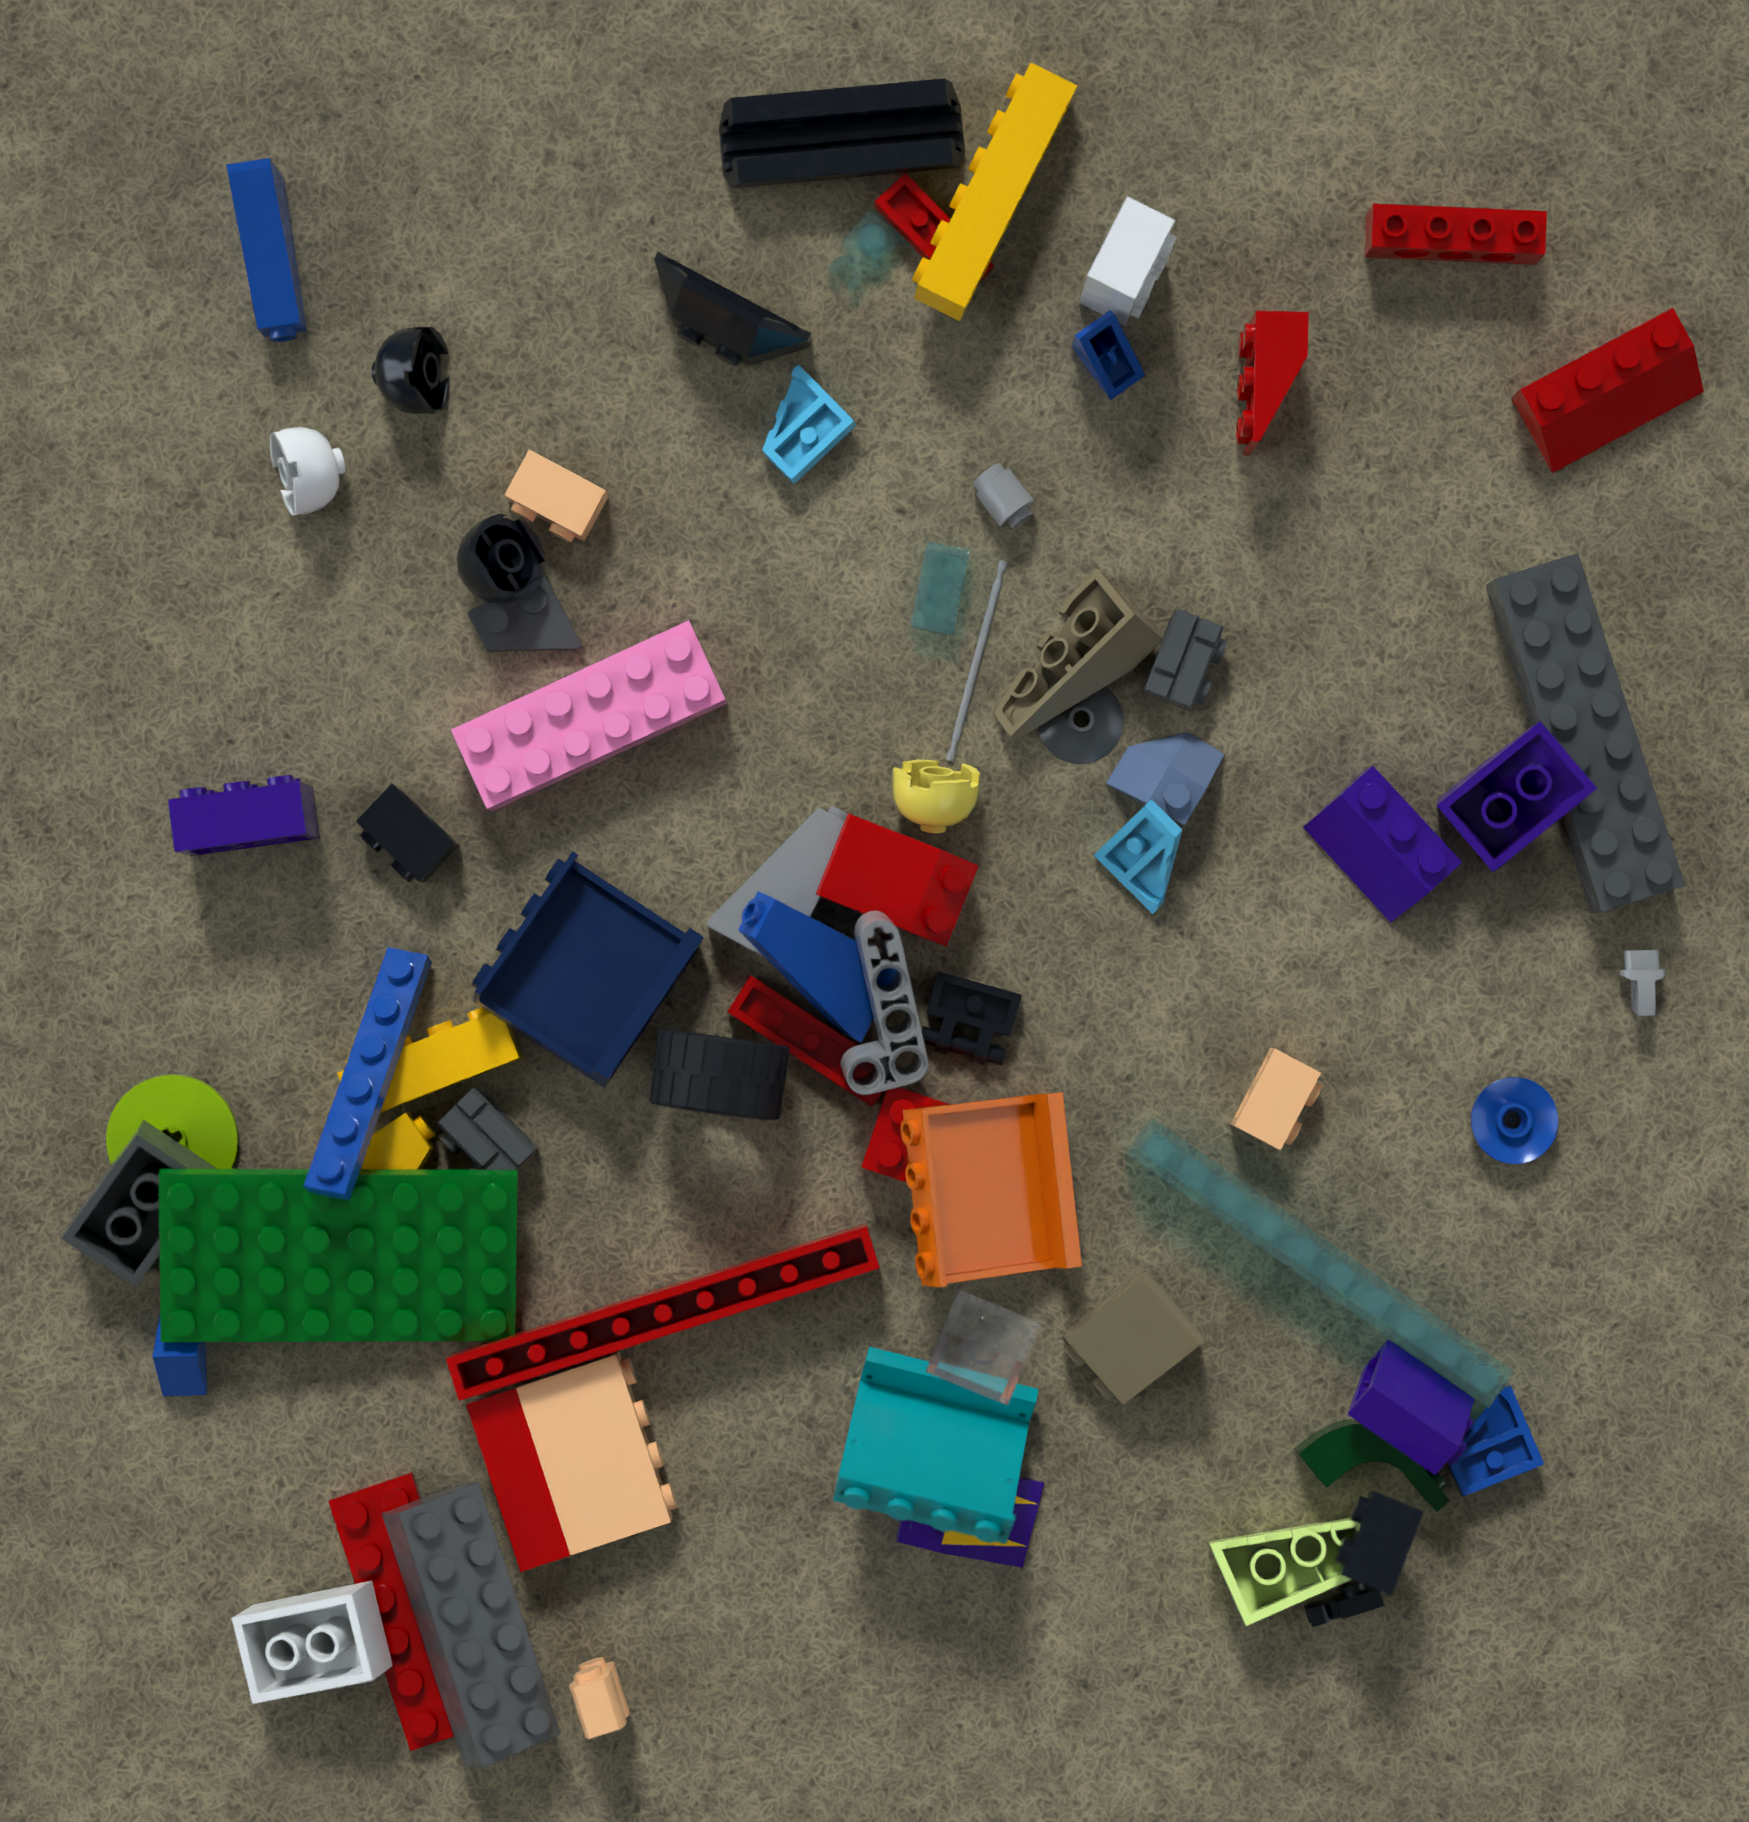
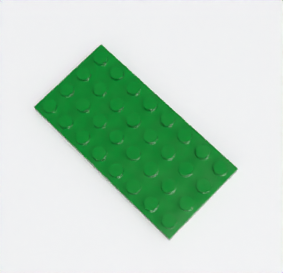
M160 1169L161 1342L495 1341L515 1334L517 1170L360 1169L350 1201L308 1192L303 1185L309 1169Z

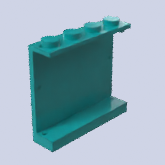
M869 1347L861 1373L832 1501L844 1503L853 1509H868L888 1514L896 1520H911L931 1525L940 1531H955L975 1536L984 1542L1006 1544L1015 1521L1013 1508L1029 1422L1036 1405L1039 1389Z

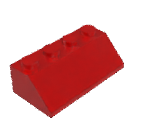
M1671 308L1521 388L1511 399L1548 467L1554 473L1703 393L1704 389L1694 344L1674 308Z

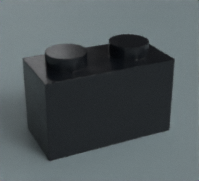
M391 784L356 821L364 829L359 836L376 852L379 853L382 848L389 852L396 859L391 866L408 882L416 878L418 881L425 883L460 846L394 784Z
M1369 1490L1367 1498L1360 1495L1350 1519L1357 1523L1351 1540L1343 1537L1334 1560L1335 1563L1341 1565L1338 1573L1392 1596L1424 1511L1372 1490Z

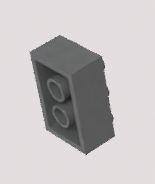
M143 1120L70 1221L61 1239L136 1287L160 1254V1169L217 1168Z

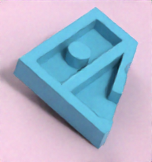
M799 364L792 371V381L784 401L781 400L775 415L776 423L774 428L769 431L762 449L764 455L793 485L856 427L855 421Z
M1151 799L1094 856L1153 914L1164 902L1182 829Z

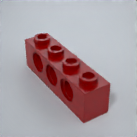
M1373 203L1366 214L1365 257L1536 265L1546 253L1547 211Z

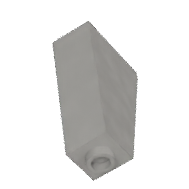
M832 805L827 812L818 808L710 917L706 926L762 955L738 931L742 923L743 910L748 902L755 898L758 891L811 917L821 899L820 896L815 895L847 813Z

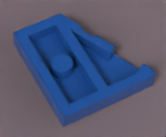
M1511 1385L1503 1388L1472 1423L1469 1431L1463 1437L1462 1441L1466 1443V1447L1460 1458L1453 1465L1447 1463L1461 1497L1544 1465Z

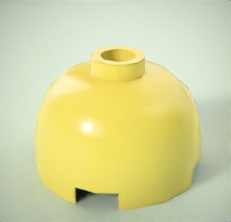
M905 761L902 763V769L893 768V799L898 810L905 818L913 823L920 824V830L927 833H943L946 831V826L958 824L967 818L975 806L980 784V773L976 768L962 763L961 771H953L946 767H939V761Z

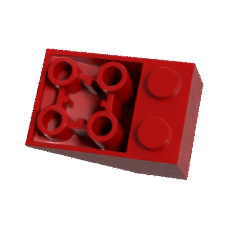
M1256 310L1251 321L1244 324L1243 332L1239 333L1238 358L1246 359V367H1243L1242 375L1238 376L1237 401H1246V410H1242L1241 418H1237L1236 444H1247L1244 456H1250L1260 442L1308 356L1309 312Z

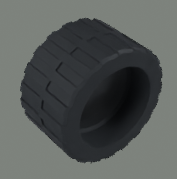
M661 1029L658 1031L649 1101L655 1105L683 1110L776 1121L780 1118L789 1048L784 1045Z

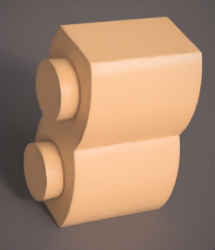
M598 1657L580 1664V1671L573 1676L574 1681L569 1685L585 1738L592 1739L623 1728L627 1724L626 1718L630 1715V1710L615 1663L613 1661L605 1663L604 1657Z

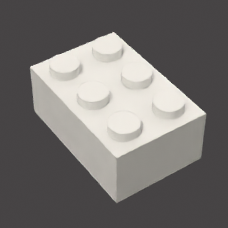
M1127 196L1087 275L1079 303L1102 315L1111 310L1118 322L1126 326L1130 316L1138 319L1149 299L1155 280L1158 281L1177 237L1170 234L1175 220Z
M372 1581L254 1604L232 1618L252 1704L373 1681L393 1666Z

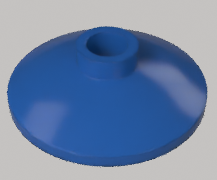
M1507 1077L1492 1082L1478 1095L1471 1111V1129L1477 1144L1491 1158L1503 1163L1523 1164L1537 1159L1549 1149L1558 1130V1112L1552 1097L1538 1083L1526 1078ZM1509 1112L1517 1113L1520 1119L1518 1126L1512 1129L1508 1128L1504 1123L1505 1115Z

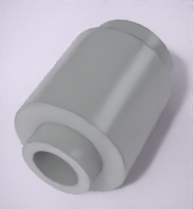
M1000 463L988 468L973 482L974 487L978 491L976 493L977 498L1000 528L1010 525L1012 529H1016L1033 515L1030 508L1035 503L1034 499L1010 469L1005 470Z

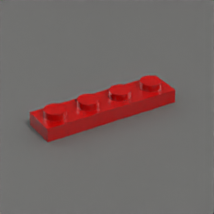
M753 976L749 977L727 1012L775 1044L787 1046L789 1053L873 1107L883 1091L868 1095L856 1093L849 1087L841 1071L840 1062L843 1054L848 1049L857 1045ZM869 1062L858 1064L853 1070V1077L864 1078L868 1076L872 1071L873 1064Z

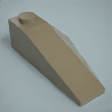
M1098 568L1062 605L1059 612L1068 618L1055 638L1044 633L1037 645L1043 649L1040 654V661L1034 669L1027 667L1020 670L993 712L1009 736L1015 741L1132 671L1164 640L1145 615Z

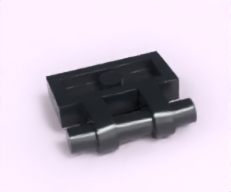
M938 971L926 1013L942 1017L943 1020L940 1030L926 1026L922 1027L921 1032L924 1044L935 1047L934 1052L946 1055L947 1051L972 1057L971 1062L984 1065L986 1061L1002 1066L1006 1049L990 1045L994 1032L1011 1036L1022 995ZM959 1022L980 1028L977 1041L954 1035L955 1023Z

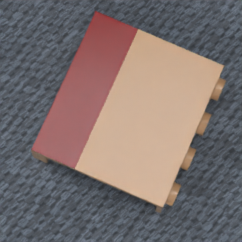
M619 1351L612 1353L609 1357L491 1396L484 1395L472 1399L466 1404L520 1572L670 1523L673 1519L671 1510L678 1508L672 1485L670 1483L663 1485L658 1468L664 1467L657 1441L649 1443L644 1427L651 1425L646 1405L643 1400L635 1401L630 1386L637 1383L630 1358L622 1360Z

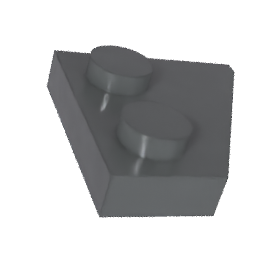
M544 572L540 574V576L544 575L542 583L532 594L506 604L486 602L467 612L488 652L578 650L583 647Z

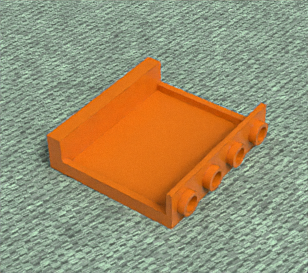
M1063 1092L903 1110L904 1120L901 1124V1136L904 1144L907 1146L909 1164L906 1167V1181L912 1191L913 1200L910 1221L917 1237L918 1253L915 1258V1267L918 1276L921 1278L922 1286L946 1287L949 1283L1051 1268L1068 1269L1082 1267Z

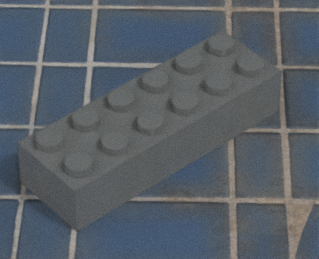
M461 1483L382 1513L463 1765L484 1768L560 1735L561 1733L479 1483Z

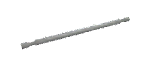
M999 561L998 574L991 590L953 731L951 748L946 757V760L954 762L956 757V747L963 731L1002 586L1001 580L1006 571L1007 562Z

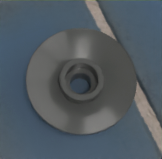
M1105 686L1039 726L1038 731L1046 748L1059 759L1074 764L1091 763L1105 757L1118 743L1123 730V712L1116 696ZM1075 713H1086L1089 717V724L1084 728L1077 727L1073 722Z

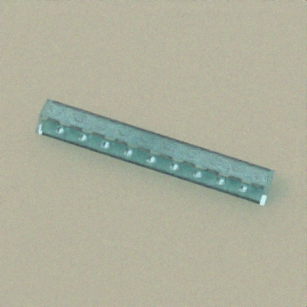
M1149 1117L1124 1152L1485 1406L1490 1407L1513 1374V1370L1153 1118Z

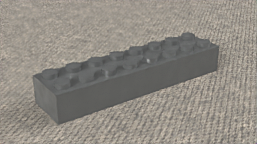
M1578 553L1494 579L1486 587L1531 726L1541 721L1597 787L1593 793L1561 817L1591 913L1604 912L1685 886Z

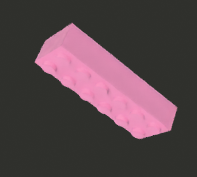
M688 620L451 729V732L487 810L493 812L722 707L727 702Z

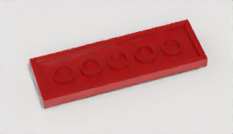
M413 1472L328 1501L355 1584L372 1581L393 1665L384 1673L410 1751L454 1737L382 1517V1513L421 1499Z

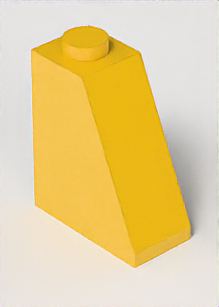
M405 1112L372 1135L361 1169H422L435 1148L430 1141L435 1136L434 1131L421 1114L415 1118L411 1112Z

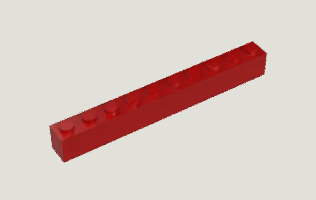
M865 1223L515 1333L502 1339L461 1350L448 1356L446 1362L458 1401L867 1273L879 1269L880 1264L868 1225Z

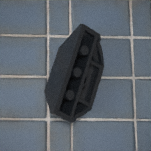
M657 252L654 261L673 324L679 328L676 334L685 341L699 346L702 341L717 348L714 354L733 366H738L740 361L750 366L809 347L812 341L811 332L798 327L672 260L668 256Z

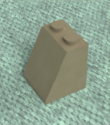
M1140 1267L1063 1335L1069 1343L1063 1350L1080 1369L1087 1364L1098 1377L1092 1383L1109 1402L1116 1397L1124 1405L1206 1341V1338L1149 1273Z

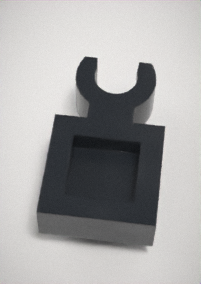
M1355 1580L1341 1585L1342 1593L1332 1595L1328 1599L1303 1605L1308 1622L1311 1623L1312 1627L1328 1623L1339 1617L1345 1619L1385 1606L1379 1590Z

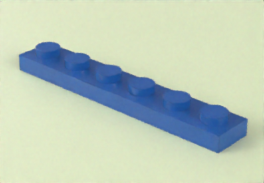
M387 948L303 1185L308 1192L350 1201L432 964L428 955Z

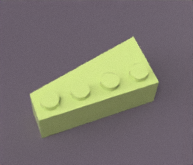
M1351 1518L1209 1541L1208 1544L1244 1624L1248 1626L1352 1580L1338 1573L1341 1565L1335 1563L1334 1560L1343 1537L1351 1540L1357 1523L1351 1521Z

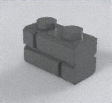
M1175 609L1172 612L1163 635L1164 640L1160 643L1141 693L1187 711L1193 709L1195 702L1203 705L1212 683L1211 680L1205 678L1211 662L1219 664L1227 645V640L1220 638L1224 627L1180 609Z
M479 1087L472 1088L437 1123L443 1130L439 1135L441 1141L455 1154L463 1150L473 1160L474 1163L469 1167L471 1170H517L539 1148Z

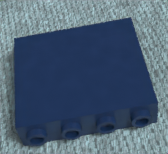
M572 851L565 862L558 859L545 878V881L550 884L540 897L534 893L521 912V916L526 919L519 929L515 931L510 928L503 936L496 948L501 954L491 967L485 963L474 978L471 985L477 989L474 992L473 1002L605 1088L693 959L704 937L691 928L684 933L577 863L578 854Z

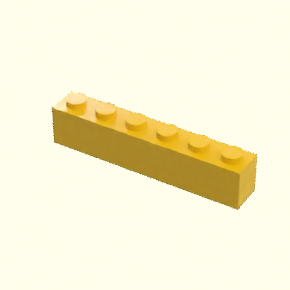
M1032 62L1024 76L1016 73L1005 96L1011 99L1006 112L997 110L988 128L987 134L993 136L987 149L981 146L978 147L968 168L969 171L974 173L969 185L966 186L960 183L949 206L955 209L950 222L947 223L941 220L930 244L937 247L930 260L924 257L921 259L913 275L912 281L918 284L914 299L961 321L1072 101L1077 85Z

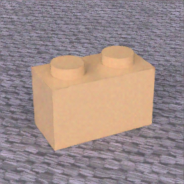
M528 450L505 493L507 500L513 503L510 511L532 523L536 516L551 524L548 531L569 543L572 542L574 537L585 541L609 497L603 488L531 450Z
M1270 1048L1230 1125L1275 1149L1281 1150L1284 1143L1291 1146L1302 1126V1123L1297 1121L1304 1105L1311 1107L1321 1091L1322 1084L1317 1082L1321 1072L1275 1048Z

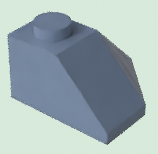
M1189 732L1128 746L1106 784L1142 806H1145L1152 799L1181 828L1185 825L1207 789L1225 754Z

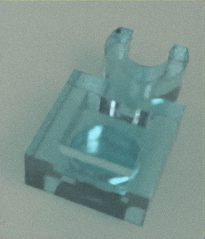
M869 210L842 242V246L849 250L850 253L848 256H841L835 259L830 266L829 274L834 276L840 268H850L854 275L848 281L846 287L850 291L855 289L862 279L863 267L867 265L876 272L903 240V236Z

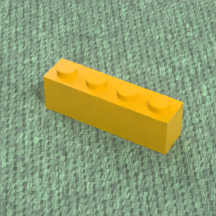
M481 1007L467 1013L470 1021L453 1027L451 1020L442 1022L426 1029L429 1037L414 1043L411 1036H407L380 1113L523 1058L512 1027ZM344 1070L337 1072L340 1081Z

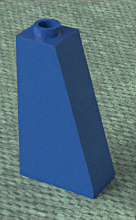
M270 158L226 164L257 329L264 337L270 336L273 342L294 340L297 338L296 332L307 331L285 179Z
M758 891L755 898L745 906L742 913V923L738 931L836 1030L862 1042L873 1020V1013L856 941L779 900ZM893 968L882 970L876 978V983L880 985L892 983L897 970Z

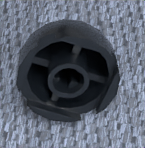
M413 327L396 331L382 343L376 360L372 365V378L384 399L392 407L403 413L425 414L435 413L434 410H442L446 406L449 398L450 375L440 383L441 354L446 355L449 352L442 335L434 327Z
M496 514L476 523L461 539L456 557L457 570L463 584L473 595L489 603L506 604L532 594L539 587L544 575L540 576V564L545 562V553L538 536L527 523L520 519L512 521L509 518H504L506 514Z

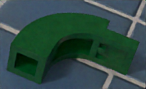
M1355 1419L1339 1421L1325 1426L1294 1448L1326 1488L1356 1465L1366 1462H1383L1400 1469L1434 1511L1438 1512L1450 1502L1442 1492L1448 1485L1438 1472L1434 1475L1427 1469L1425 1470L1421 1465Z

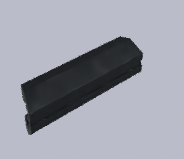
M945 78L734 97L724 103L719 125L723 176L731 188L960 168L965 155L961 105L952 82Z

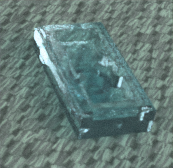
M927 541L910 628L953 636L969 549Z

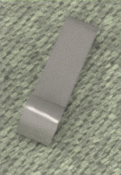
M869 911L863 914L855 925V938L878 1040L848 1049L843 1054L840 1062L841 1071L849 1087L854 1092L862 1095L874 1094L913 1084L919 1081L928 1069L927 1054L900 934L891 919L885 913L879 911ZM877 927H881L884 931L880 934V940L886 953H879L878 948L871 939L874 936V929ZM886 968L897 970V975L892 983L888 985L876 983V978L882 970ZM892 1011H906V1017L901 1024L897 1026L886 1025L887 1016ZM905 1051L915 1053L914 1061L906 1067L895 1066L896 1058ZM862 1062L873 1064L872 1071L868 1076L864 1078L853 1077V1070L858 1064Z

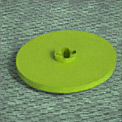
M177 1074L149 1078L130 1089L119 1100L112 1111L106 1131V1148L111 1164L143 1120L165 1133L163 1130L166 1129L172 1134L179 1131L183 1138L178 1143L217 1169H231L234 1164L239 1144L238 1127L234 1114L225 1099L214 1088L201 1080Z

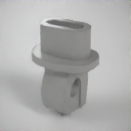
M1624 950L1625 970H1619V975L1631 980L1632 1011L1637 1016L1655 1015L1656 1008L1655 981L1661 980L1666 975V969H1659V950Z

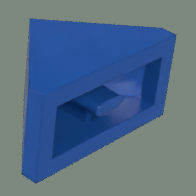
M1111 310L1074 336L1071 347L1110 400L1145 376L1129 341Z
M159 1315L153 1361L162 1395H207L206 1342H161Z

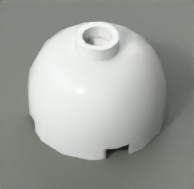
M305 427L285 428L271 433L270 452L274 468L278 466L281 481L285 490H281V494L289 513L292 516L304 515L324 508L333 500L339 488V474L346 472L341 450L339 448L332 449L325 436L316 430Z

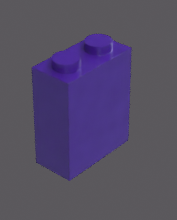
M1388 1339L1364 1367L1347 1414L1435 1475L1446 1463L1453 1465L1465 1450L1466 1443L1462 1440L1473 1423L1470 1413L1474 1398Z

